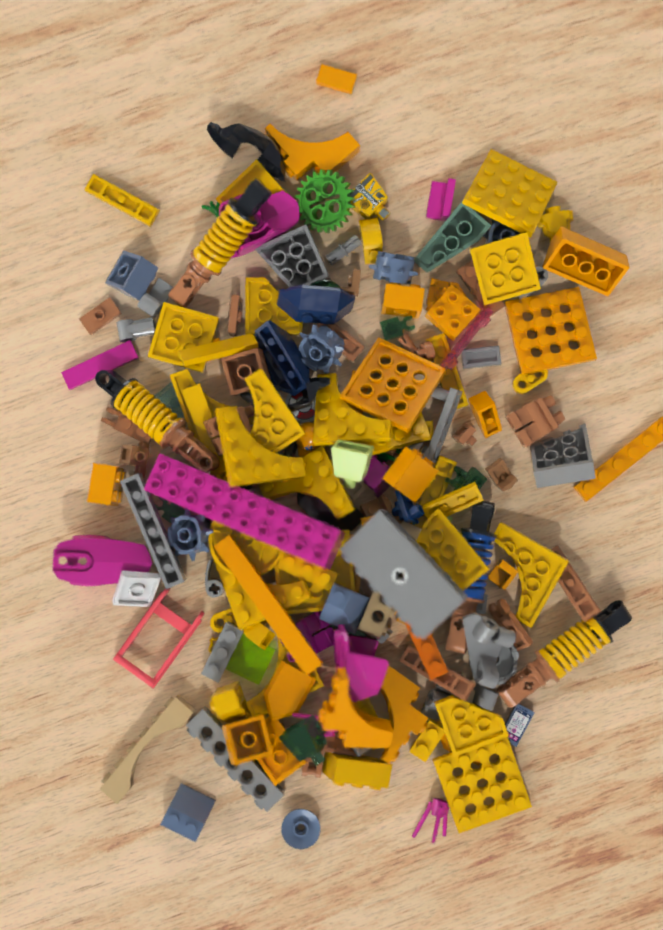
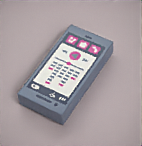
M521 704L514 706L505 723L509 735L507 736L508 740L515 747H517L535 713Z

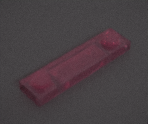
M489 307L480 312L439 366L446 368V370H452L456 366L458 356L480 328H485L491 321L489 317L493 311Z

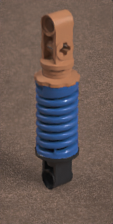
M481 501L473 505L470 528H461L460 531L461 535L485 564L490 565L491 560L489 558L492 557V552L488 550L494 548L492 541H495L497 538L496 534L489 532L495 503ZM487 573L464 590L468 597L453 611L446 641V650L466 654L468 648L464 627L460 629L457 622L462 620L463 623L462 617L471 613H477V604L484 603V593L486 590L483 587L487 586L485 581L488 579Z

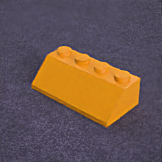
M561 226L550 242L542 268L605 296H609L630 266L627 255Z

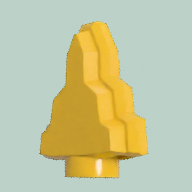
M560 206L549 207L545 209V214L541 216L537 227L542 229L544 236L550 238L551 242L561 226L571 230L570 223L573 221V211H561Z

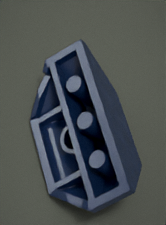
M298 285L288 289H280L277 298V305L296 322L334 325L352 311L355 302V296L350 295L341 288Z
M266 321L255 330L258 348L263 349L271 382L273 385L279 384L281 391L296 396L306 389L307 383H310L309 367L302 362L303 356L291 335L272 321Z

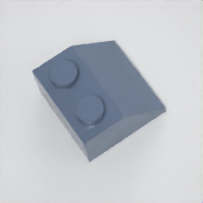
M123 250L105 283L125 295L140 301L147 292L149 284L156 277V272L159 268L144 257Z
M181 783L160 825L196 842L216 800Z

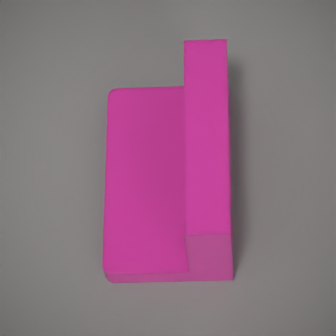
M448 178L447 183L432 181L426 218L440 221L448 219L451 213L456 179Z

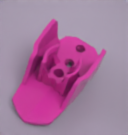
M284 191L272 194L257 212L260 223L253 226L252 232L248 233V237L244 239L243 244L240 245V248L231 258L240 257L255 251L262 244L281 236L298 224L300 211L296 200ZM242 195L236 196L234 198L239 200ZM228 200L220 204L219 216L225 210Z
M75 535L71 540L59 542L53 550L52 571L58 579L70 582V585L102 586L105 584H118L122 571L149 572L152 560L147 548L143 544L115 540L102 535ZM65 557L67 562L62 565L59 563V558ZM84 557L87 559V563L81 565L78 560Z
M338 625V630H334V660L336 672L337 667L346 668L349 678L348 694L355 703L377 695L389 664L387 659L375 657L378 641L368 637L347 635L344 625Z

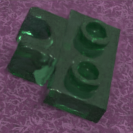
M458 466L454 467V471L457 473L455 479L445 478V482L454 488L453 491L473 482H476L480 490L488 480L474 467H471L467 473Z

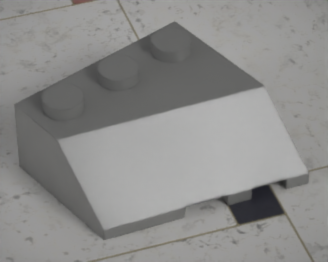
M303 225L255 249L289 288L298 285L321 286L331 281L307 225Z
M586 423L580 425V429L573 432L568 430L563 432V436L558 438L550 437L530 446L537 488L596 479Z

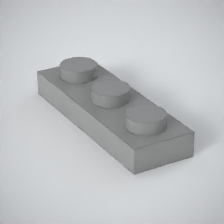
M228 621L225 623L201 673L202 675L216 682L220 681L244 632L243 630H239L238 626Z

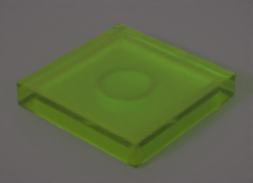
M243 633L226 669L259 685L276 649L268 646L266 650H263Z

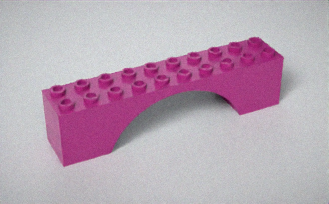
M160 453L144 487L145 491L326 569H331L346 534L240 487H229L228 482Z

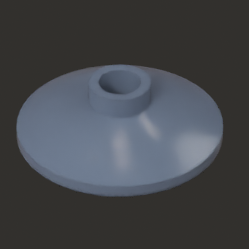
M306 809L291 811L282 822L281 832L283 839L289 846L295 849L311 847L320 835L318 818L314 813ZM303 824L305 828L299 830L297 826Z

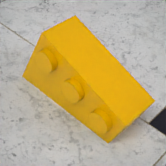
M239 681L217 688L211 696L212 700L209 703L212 712H216L217 717L226 723L251 717Z
M325 752L322 772L333 781L334 785L345 786V784H351V786L356 788L369 786V788L374 790L389 787L392 771L391 763L388 764L379 758L364 755L356 757Z

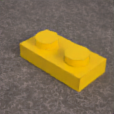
M431 718L427 722L426 729L423 733L419 734L409 750L410 753L424 762L427 761L445 733L443 726Z

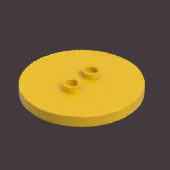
M213 520L210 529L214 531L208 537L210 552L216 563L231 575L234 574L214 548L217 543L228 535L233 537L260 576L272 570L279 563L284 552L279 548Z

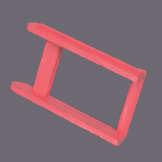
M165 588L163 592L161 591L113 658L116 663L123 666L153 689L202 622L201 619L205 614L201 611L191 625L163 605L162 601L171 588ZM155 613L183 633L184 636L155 677L152 678L123 656Z

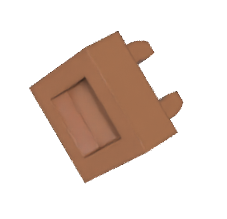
M463 423L452 435V438L460 444L464 445L466 442L468 445L473 446L477 441L472 436L476 430L471 425Z

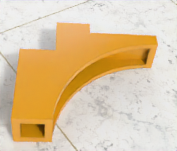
M271 123L265 127L266 135L275 141L280 150V156L285 159L284 167L286 174L290 178L293 177L296 181L312 168L318 173L321 169L325 170V172L332 170L334 174L360 152V144L348 131L340 137L329 141L311 143L292 139L278 131Z
M389 665L380 688L387 704L389 720L394 731L390 748H384L380 759L388 764L398 758L400 754L398 750L402 744L405 745L411 737L409 735L410 732L418 735L419 732L423 733L428 725L426 723L428 717L410 705L411 702L414 703L418 698L420 687Z
M337 667L336 676L332 678L333 693L329 694V701H323L322 709L318 711V721L322 723L323 730H338L339 739H342L344 747L390 748L394 733L390 720L377 718L361 710L348 694L349 678L346 668Z

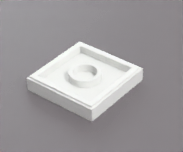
M122 571L112 599L113 605L150 607L161 579L160 574Z

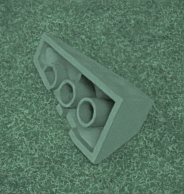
M461 202L415 257L414 261L428 273L478 242L492 225L476 210Z

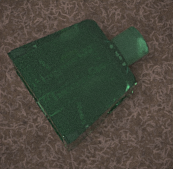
M314 715L288 727L279 736L282 743L298 761H303L310 757L315 766L325 760L320 751L327 744V740Z

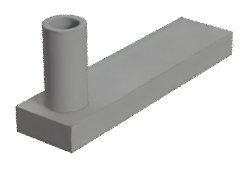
M436 387L431 397L445 402L429 445L428 459L433 463L437 462L463 391L450 388V391Z

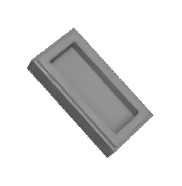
M499 346L461 350L463 369L501 365Z

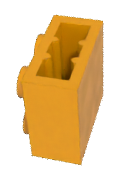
M451 285L449 288L444 287L438 294L440 298L436 303L432 301L427 306L425 317L448 338L454 341L481 309Z
M405 447L382 479L416 503L438 471L432 467L434 463L426 457L422 459L424 455L414 448L411 451Z

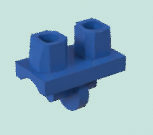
M395 490L398 501L395 502L392 515L399 516V519L404 520V522H412L413 525L418 524V518L425 514L422 506L419 504L413 506L412 500L398 490Z

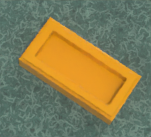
M321 64L316 84L352 95L357 74Z

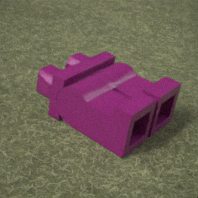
M322 611L313 612L295 623L316 654L334 645V631L332 627L325 628L330 623L319 619ZM287 652L289 661L294 662L295 660L292 655Z

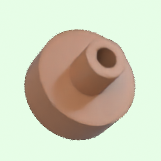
M430 341L421 343L420 350L415 351L416 355L430 361L435 358L434 347Z

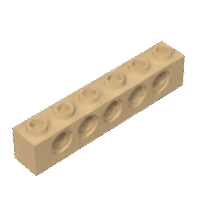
M402 521L400 525L416 541L422 529ZM402 571V574L400 575L402 578L404 577L405 572ZM372 591L369 603L357 630L379 639L381 635L385 636L389 625H386L389 617H393L395 609L393 607L389 608L385 603L381 602V594L379 592L375 593ZM378 611L382 614L380 622H376L373 619V612Z

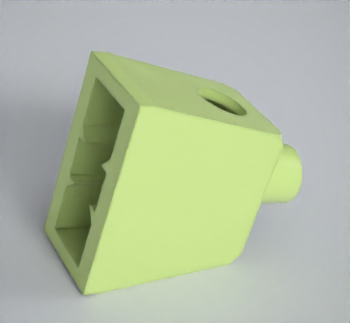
M338 439L331 449L334 475L344 479V487L352 489L356 487V481L361 482L366 476L374 447Z

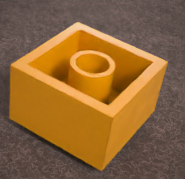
M386 283L381 314L419 319L422 312L425 289L420 288L421 286L417 284L403 286L401 283Z
M93 463L87 502L118 506L123 498L120 481L126 479L124 468Z
M257 715L222 725L231 765H238L273 754L264 715Z

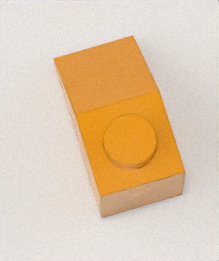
M486 391L468 398L471 411L485 439L502 431L495 403Z

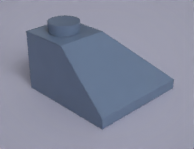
M334 582L319 619L337 627L338 625H344L346 631L355 634L370 598Z

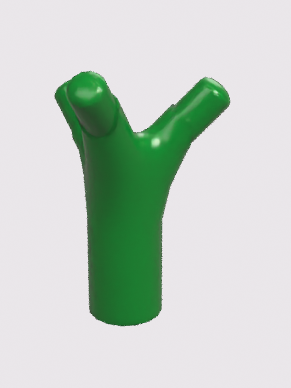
M212 201L209 202L211 206L202 205L203 209H207L216 217H219L220 204L218 201L216 206Z

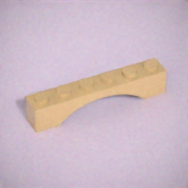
M179 694L175 698L172 696L164 704L166 707L164 712H158L151 720L154 724L150 729L147 726L139 735L141 737L140 741L137 744L133 742L126 750L129 754L125 759L121 757L115 763L114 767L116 770L112 774L108 772L101 780L103 785L100 790L116 804L121 801L134 785L136 763L145 746L160 734L172 729L181 728L196 710Z

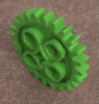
M322 169L319 173L313 171V177L307 175L308 181H301L303 188L297 187V190L301 192L300 195H295L299 199L297 203L300 206L299 211L302 213L299 219L306 220L304 225H311L310 230L317 228L319 233H322L323 229L325 233H329L330 228L332 231H337L336 225L339 228H343L342 221L349 222L346 216L353 215L349 209L355 208L351 204V201L355 200V198L350 197L354 190L348 189L351 183H344L346 177L341 176L339 178L338 172L333 174L332 170L325 172ZM330 184H332L333 191L331 194H329L327 191V188ZM313 191H315L316 193L315 200L311 199V193ZM338 194L340 195V197L337 199L326 201L325 205L319 204L314 206L312 209L310 208V206L313 204L325 201V198L331 199L337 196ZM336 202L339 204V210L337 212H335L333 209V206ZM319 209H321L322 211V217L320 219H318L317 217V211Z

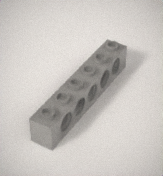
M142 473L121 480L120 483L165 588L168 589L185 582L186 576L177 556H175L174 548L169 544L168 534L151 494L144 490L146 482Z
M205 706L187 723L188 733L193 738L197 737L201 741L200 745L206 752L210 751L215 756V762L228 770L227 774L229 777L241 784V789L245 794H251L255 799V804L261 810L264 808L268 812L284 796L285 790L279 784L274 786L256 759L238 765H231L227 746L223 750L218 749L216 746L218 741H222L226 745L222 730L223 724ZM210 727L213 732L212 735H205L203 728ZM250 770L253 776L246 778L243 775V771ZM263 784L267 790L259 792L256 786Z

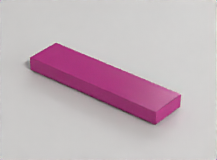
M131 340L69 368L61 372L68 389L72 390L94 380L99 371L115 370L138 359L139 356Z

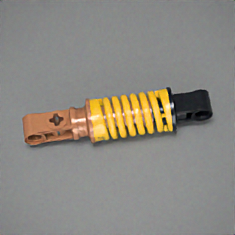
M254 179L247 186L239 200L236 198L228 200L225 210L216 218L212 228L208 229V234H205L203 240H200V246H196L191 251L192 262L188 263L187 271L168 294V297L178 306L186 308L203 284L211 280L212 275L219 276L221 274L222 268L227 265V262L231 260V256L243 244L244 239L248 237V233L252 232L253 226L260 223L257 212L270 198L272 192L258 179Z
M101 370L96 374L95 381L97 385L113 397L111 406L120 410L129 420H132L140 429H143L162 449L170 446L173 452L176 454L180 453L183 458L191 462L202 472L218 468L220 463L218 456L200 440L196 439L191 430L185 428L187 425L184 418H177L176 413H172V410L166 407V404L161 403L158 398H155V395L150 394L149 390L145 389L136 378L126 381L113 370ZM107 375L109 376V382H108V383L106 382V376H107ZM206 458H209L210 460L209 467H207L205 464Z
M621 600L612 602L602 612L586 622L581 619V622L575 623V627L571 626L569 631L566 630L563 632V635L557 636V640L553 639L551 644H546L545 649L543 647L538 651L536 650L534 652L536 656L535 661H532V663L528 662L525 668L518 671L506 683L498 686L497 692L508 707L518 705L521 700L532 694L539 687H544L550 679L558 683L567 674L566 670L568 672L573 670L570 664L573 667H578L579 663L576 660L583 663L585 661L584 657L590 658L591 655L588 651L595 654L597 652L595 646L598 649H602L603 646L611 644L613 642L611 635L632 620V616Z

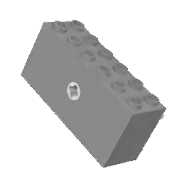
M379 510L339 549L342 552V558L347 563L351 562L356 567V573L361 578L365 577L370 582L368 584L375 593L379 592L384 597L382 599L389 608L393 607L398 612L396 614L403 623L407 622L412 627L410 630L417 638H426L468 597L387 510ZM402 571L405 572L403 578L400 576L402 574Z

